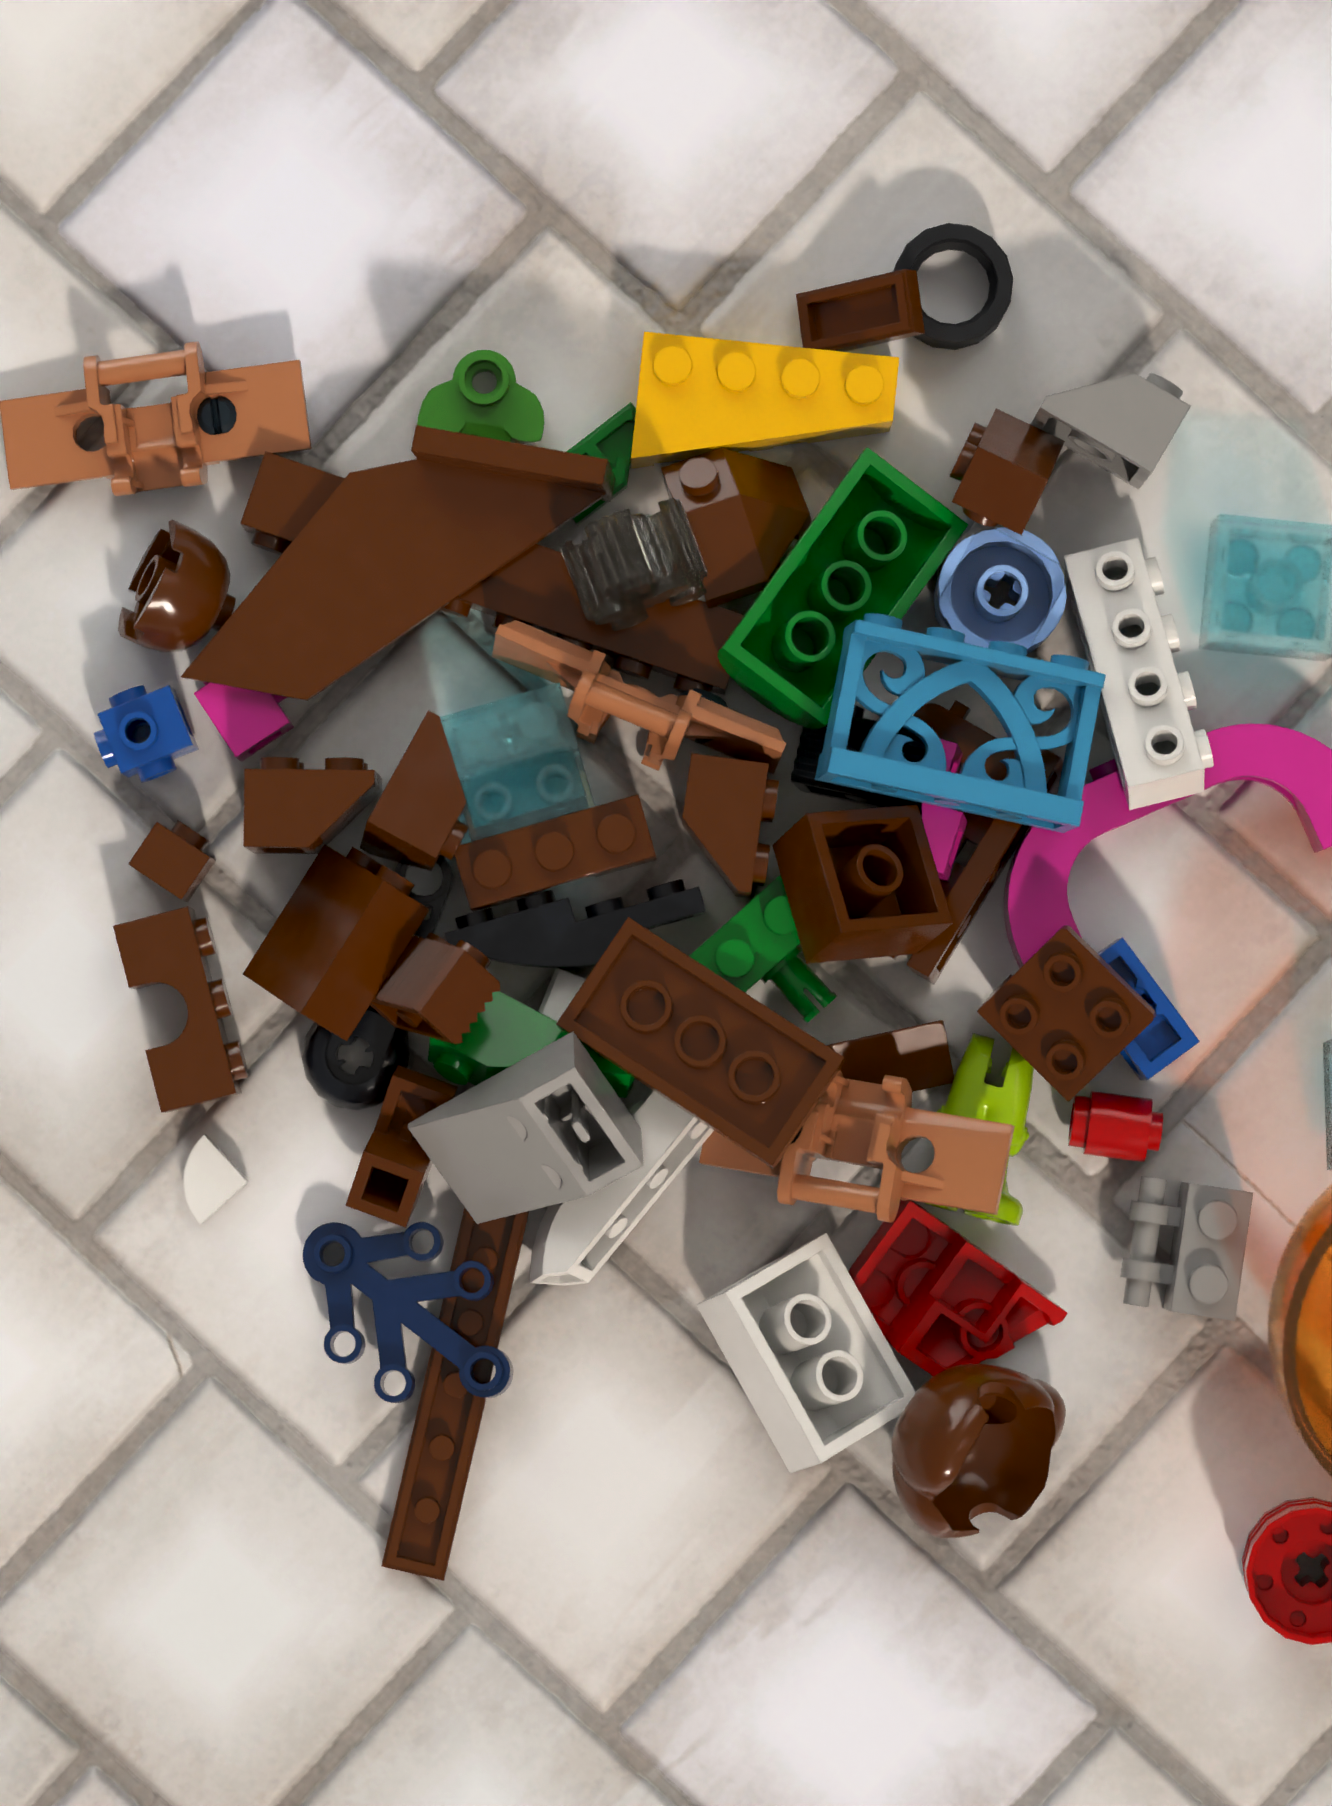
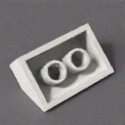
M827 1233L744 1276L696 1305L790 1473L823 1463L899 1416L916 1393Z

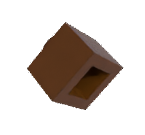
M177 820L171 830L156 822L128 865L188 903L216 860L203 852L210 841Z

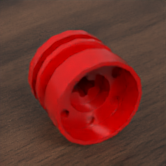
M1315 1497L1286 1500L1264 1513L1247 1536L1242 1556L1245 1586L1249 1598L1263 1622L1284 1638L1309 1645L1331 1643L1332 1502ZM1304 1552L1312 1559L1320 1554L1325 1556L1320 1563L1324 1575L1317 1581L1310 1575H1306L1300 1580L1295 1577L1300 1571L1296 1559Z

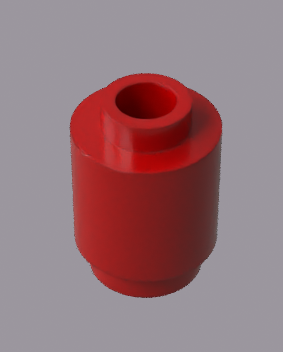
M1091 1091L1090 1097L1075 1095L1071 1111L1068 1146L1083 1148V1154L1145 1162L1147 1150L1159 1151L1163 1128V1113L1152 1112L1153 1101L1150 1098Z

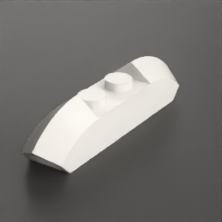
M655 1091L652 1092L647 1100H641L633 1105L629 1112L641 1128L643 1166L587 1197L547 1207L533 1245L530 1283L562 1286L589 1283L714 1130Z

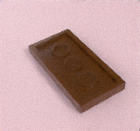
M629 917L556 1023L560 1030L567 1034L573 1031L583 1045L772 1169L775 1168L845 1063V1057Z

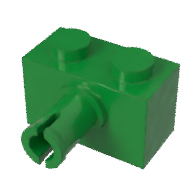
M781 874L689 956L745 993L760 979L764 984L770 980L800 1013L806 1024L820 1011L804 994V989H807L823 1008L837 997L835 992H831L798 955L802 951V948L799 946L801 943Z

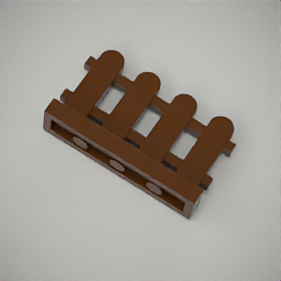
M955 700L950 710L939 704L928 703L913 715L926 721V724L933 729L940 739L958 744L963 754L960 761L961 764L979 746L998 739L965 720L970 712V708ZM1040 750L1046 775L1047 793H1050L1061 775L1063 762L1061 757L1051 751ZM1013 751L994 753L986 759L985 770L989 777L998 781L1005 779L1007 769L1000 760L1016 759ZM963 812L968 823L957 857L967 841L976 845L977 848L965 867L955 861L949 882L940 880L953 923L917 954H910L912 956L906 965L913 973L932 984L936 983L1028 830V825ZM897 955V956H889V957L892 958V959H894V960H896V958L898 957V955Z

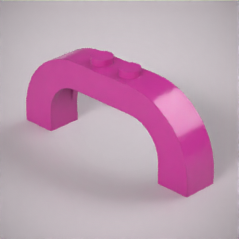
M1239 724L1218 728L1206 733L1211 747L1214 767L1205 769L1204 790L1224 782L1247 780L1264 784L1279 792L1292 805L1302 823L1314 853L1332 846V750L1301 732L1270 724ZM1112 759L1089 770L1093 782L1084 785L1081 800L1084 801L1079 827L1065 833L1031 826L1014 853L1004 888L1003 910L1005 928L1009 944L1019 968L1062 926H1070L1081 937L1071 914L1067 896L1070 870L1081 850L1091 840L1192 795L1129 810L1115 759Z

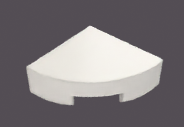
M206 1134L198 1140L190 1152L183 1176L185 1199L191 1214L199 1225H202L249 1182Z

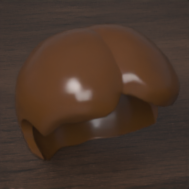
M988 1364L957 1365L934 1375L925 1382L902 1411L892 1436L891 1452L894 1485L902 1506L912 1521L931 1536L937 1538H960L979 1533V1529L973 1526L970 1520L982 1513L994 1512L1010 1520L1021 1518L1032 1507L1045 1488L1049 1473L1051 1449L1058 1441L1063 1430L1066 1408L1059 1392L1042 1380L1032 1379L1026 1374L1006 1367Z

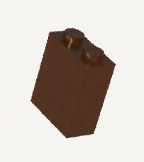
M324 844L243 972V975L300 1014L347 1041L430 909L409 897L415 885L396 872L381 865L353 846L345 857Z

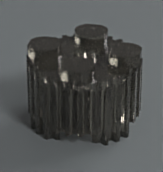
M671 498L658 502L661 512H657L654 515H632L630 509L615 511L609 516H603L597 521L588 523L589 525L584 527L588 539L583 540L581 544H573L572 540H569L559 546L588 621L593 620L596 625L610 622L612 630L617 631L635 626L648 619L649 615L646 608L653 607L657 603H663L669 599L671 606H679L694 601L707 593L703 578L707 577L708 572L679 499Z

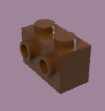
M995 409L987 428L975 422L949 477L961 483L952 502L963 507V513L981 525L995 527L999 524L1022 535L1050 478L1065 441L999 409Z

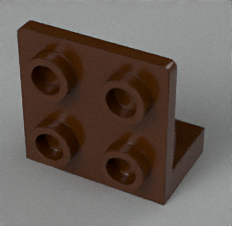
M1068 925L1062 926L1013 975L1010 974L976 1011L1068 1102L1156 1017V1011Z

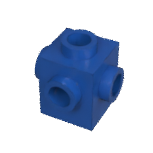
M144 685L127 689L108 699L111 705L110 709L97 713L103 729L94 732V738L107 768L118 765L121 774L128 778L138 774L141 783L157 779L175 771L177 767L174 759L199 750L177 692L170 685L148 694ZM143 725H150L151 731L148 739L142 743H136V731Z

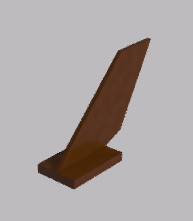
M416 425L411 451L417 459L350 472L181 677L305 701L310 700L599 500L611 502L616 477L608 459Z

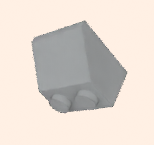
M1134 373L1046 396L1030 425L1064 440L1063 446L1139 490L1152 474L1191 405L1180 400L1183 391L1169 380L1150 373L1147 379H1144Z

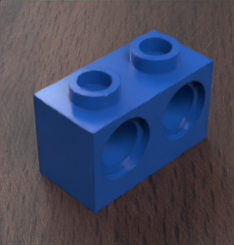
M1122 937L1113 941L1097 954L1156 1011L1154 1020L1120 1052L1139 1080H1149L1200 1041Z

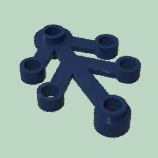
M338 1222L323 1224L312 1231L306 1239L303 1247V1263L309 1275L314 1280L324 1284L326 1288L330 1330L324 1338V1350L331 1360L341 1364H351L359 1360L365 1350L364 1336L355 1328L353 1285L369 1297L373 1303L380 1369L374 1378V1389L377 1395L384 1401L402 1403L408 1400L415 1390V1378L407 1368L402 1324L460 1368L459 1377L461 1383L469 1393L481 1398H494L503 1394L509 1388L513 1379V1366L509 1357L503 1351L491 1346L474 1347L418 1303L459 1296L471 1301L484 1299L490 1294L494 1285L493 1274L487 1266L477 1261H467L459 1265L455 1271L388 1280L368 1263L410 1256L420 1262L432 1261L440 1255L444 1245L443 1236L438 1228L426 1222H417L409 1226L405 1232L362 1238L354 1228ZM428 1230L434 1237V1245L429 1252L418 1254L413 1249L412 1239L419 1231ZM339 1242L345 1251L344 1259L336 1266H328L323 1258L324 1249L330 1243ZM471 1269H479L484 1275V1285L475 1293H468L462 1285L464 1274ZM349 1332L355 1339V1349L350 1355L341 1357L335 1352L334 1341L339 1334ZM482 1359L491 1360L496 1369L494 1378L486 1384L478 1383L473 1375L475 1364ZM393 1371L402 1373L406 1381L403 1392L396 1396L389 1395L384 1388L386 1376Z

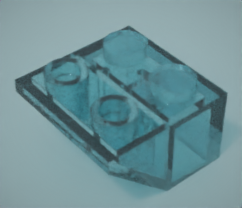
M560 683L440 717L467 802L463 814L466 824L469 826L468 831L471 842L595 807L571 720L567 717L568 710Z

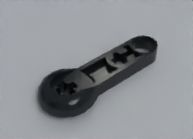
M442 855L439 856L436 862L443 874L442 884L439 889L432 895L427 896L416 895L412 891L409 894V897L425 907H433L430 918L428 920L424 919L414 934L419 938L423 937L425 939L429 933H435L452 889L454 879L452 868ZM399 862L395 872L406 879L407 870L410 865ZM370 1005L347 1041L314 1022L305 1036L301 1057L306 1079L318 1096L336 1107L360 1110L377 1106L385 1099L397 1065L408 1068L410 1056L408 1031L394 1027ZM357 1037L370 1044L365 1049V1052H373L374 1057L370 1067L359 1066L353 1075L342 1069L341 1066L346 1063V1060H338V1051L342 1044L352 1046Z

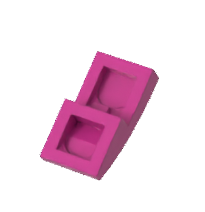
M940 739L946 756V771L957 773L963 754L958 744ZM922 803V822L939 878L942 881L949 882L968 821L963 812Z

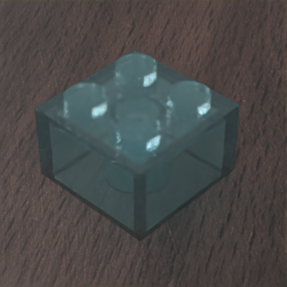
M1219 514L1210 523L1198 649L1323 662L1332 657V525Z

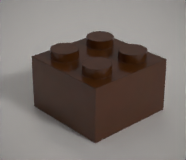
M918 805L806 813L772 845L806 964L917 954L953 923Z

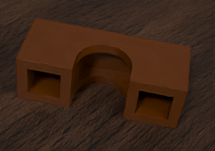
M639 794L462 844L456 851L455 858L469 907L472 912L528 897L536 892L593 876L599 877L655 861L656 854Z
M186 906L114 925L113 928L129 988L137 990L156 984H168L179 991L187 1005L188 1019L181 1035L167 1045L145 1050L161 1113H168L242 1093L239 1080L248 1078V1070L239 1040L228 1042L222 1018L232 1016V1008L223 978L213 981L206 956L216 954V947L208 918L196 919L194 909Z

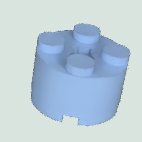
M1005 527L980 531L956 545L943 564L934 589L935 617L941 628L952 629L965 634L964 643L988 648L990 641H1004L1026 647L1027 654L1038 648L1055 629L1063 615L1067 600L1064 574L1054 551L1049 545L1026 530L1020 535ZM1000 580L1007 582L1011 586L1008 596L1016 602L1015 606L1004 603L1000 609L992 607L988 603L991 594L983 589L984 585L995 588Z

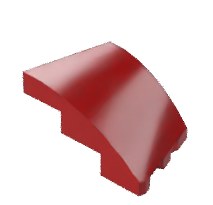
M900 1200L895 1220L891 1223L885 1221L882 1223L848 1270L886 1340L898 1353L932 1376L957 1365L980 1364L986 1359H996L1014 1349V1342L1046 1324L1055 1326L1062 1322L1068 1314L1063 1308L1009 1268L912 1200Z

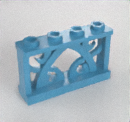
M866 613L864 620H855L844 628L842 651L823 751L819 755L815 780L1065 833L1080 826L1084 801L1081 799L1101 689L1104 687L1105 674L1089 671V661L1074 656L1052 655L1050 662L1026 657L1027 648L1015 643L990 641L988 648L964 643L965 634L952 629L928 627L926 634L902 629L903 621L901 619L884 614ZM879 652L895 655L904 665V672L900 678L893 679L886 675L883 670L880 671V679L884 688L889 693L898 696L891 704L885 703L874 696L863 678L865 662L870 656ZM922 659L947 664L948 666L925 677V667ZM998 676L1022 682L1012 694ZM968 684L990 706L1008 737L994 739L979 746L967 757L959 774L946 771L945 751L937 734L929 725L913 716V714L936 696L952 688ZM1039 689H1055L1064 695L1071 709L1069 722L1064 729L1055 735L1036 737L1031 725L1045 722L1052 716L1055 708L1050 711H1041L1034 704V695ZM855 700L867 710L880 716L870 729L859 752L846 750ZM901 727L911 731L923 741L926 752L921 761L910 762L902 755L903 745L914 740L905 735L897 734ZM1066 745L1057 795L1047 793L1046 775L1040 750H1050ZM1013 751L1016 759L1000 760L1007 769L1005 779L998 781L989 777L985 770L986 759L994 753Z

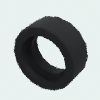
M946 223L925 229L907 243L895 264L894 271L911 269L918 272L925 260L933 254L945 250L963 251L978 260L985 269L989 281L988 299L982 310L968 321L950 324L933 319L922 309L925 334L912 336L933 348L958 350L978 344L997 329L1011 302L1013 275L1007 255L991 236L970 225Z

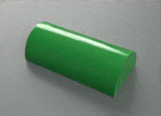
M866 447L722 645L717 654L720 664L743 690L776 714L806 728L821 729L825 727L828 723L843 645L844 628L855 620H864L866 613L884 614L902 619L969 524L870 448ZM876 654L870 656L868 660L865 662L863 673L869 666L871 661L874 659Z

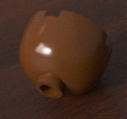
M172 519L168 522L170 533L160 529L145 551L128 588L136 592L134 612L122 607L118 632L121 637L160 652L183 651L200 643L207 636L211 628L219 631L232 615L236 602L235 597L227 594L230 584V571L223 554L210 539Z

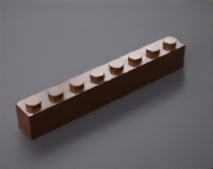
M265 451L240 522L245 531L254 534L251 544L269 552L282 555L345 478ZM538 544L523 552L441 609L447 613L468 618L470 609L495 616L492 627L498 629L499 624L504 625L518 620L587 650H597L614 657L615 661L612 668L628 675L648 680L651 671H655L676 678L673 689L681 693L698 688L709 692L714 691L725 695L731 677L720 664L717 654L744 616L720 606L708 608L705 601Z

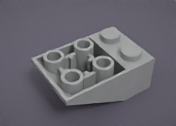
M573 1031L408 1123L409 1131L477 1224L587 1197L643 1166L641 1128Z

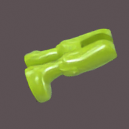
M972 1033L956 1071L947 1101L937 1112L1013 1125L1014 1131L1009 1156L1013 1157L1020 1152L1025 1141L1029 1138L1028 1127L1025 1125L1032 1091L1034 1068L1012 1047L1009 1062H1006L1000 1076L1004 1078L1002 1087L986 1084L984 1082L986 1073L991 1074L992 1058L990 1057L995 1038ZM1008 1162L997 1215L964 1210V1214L1001 1224L1019 1226L1023 1207L1018 1199L1009 1194L1007 1185ZM924 1203L930 1206H934L949 1211H957L958 1209L953 1207Z

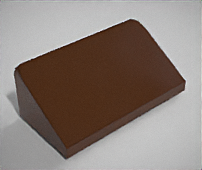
M943 1020L826 1045L845 1057V1063L840 1069L845 1079L882 1084L885 1075L902 1077L908 1080L912 1092L951 1084L954 1080Z

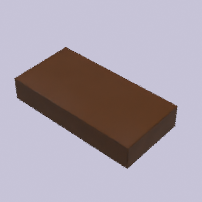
M902 269L796 294L803 348L845 352L925 334L916 270Z

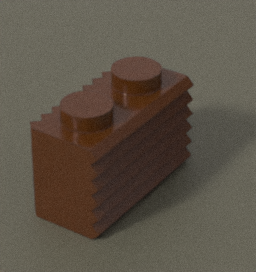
M429 933L425 939L415 935L408 943L370 1006L396 1028L457 1044L462 1043V1033L470 1032L469 1023L478 1022L477 1013L485 1012V1002L493 1001L492 992L500 991V982L486 970L491 963L490 960L473 945L459 940L454 946L434 933Z

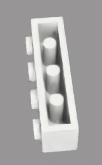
M1139 537L1065 555V582L1086 658L1089 661L1090 671L1106 675L1104 687L1101 689L1099 704L1129 810L1204 792V772L1206 768L1214 767L1213 756L1205 729L1193 730L1188 711L1197 709L1195 692L1189 672L1177 674L1172 653L1181 650L1172 614L1161 616L1155 597L1164 594L1163 581L1156 557L1144 558Z

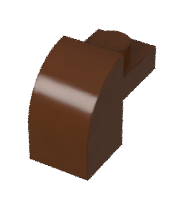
M397 1065L375 1129L363 1151L345 1206L406 1228L433 1163L409 1131L408 1123L453 1099L458 1089L457 1086Z

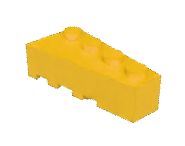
M644 332L631 453V469L654 466L657 463L686 460L719 448L736 452L748 450L753 452L803 442L815 443L889 432L894 416L899 357Z

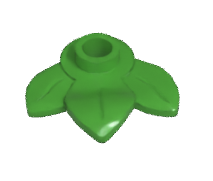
M477 350L467 354L459 361L454 370L452 380L439 384L429 390L422 402L417 425L511 442L512 438L522 442H539L543 436L544 412L537 396L516 383L514 369L503 355L491 350ZM481 372L493 374L497 379L495 389L487 394L478 393L472 386L473 379L477 374Z

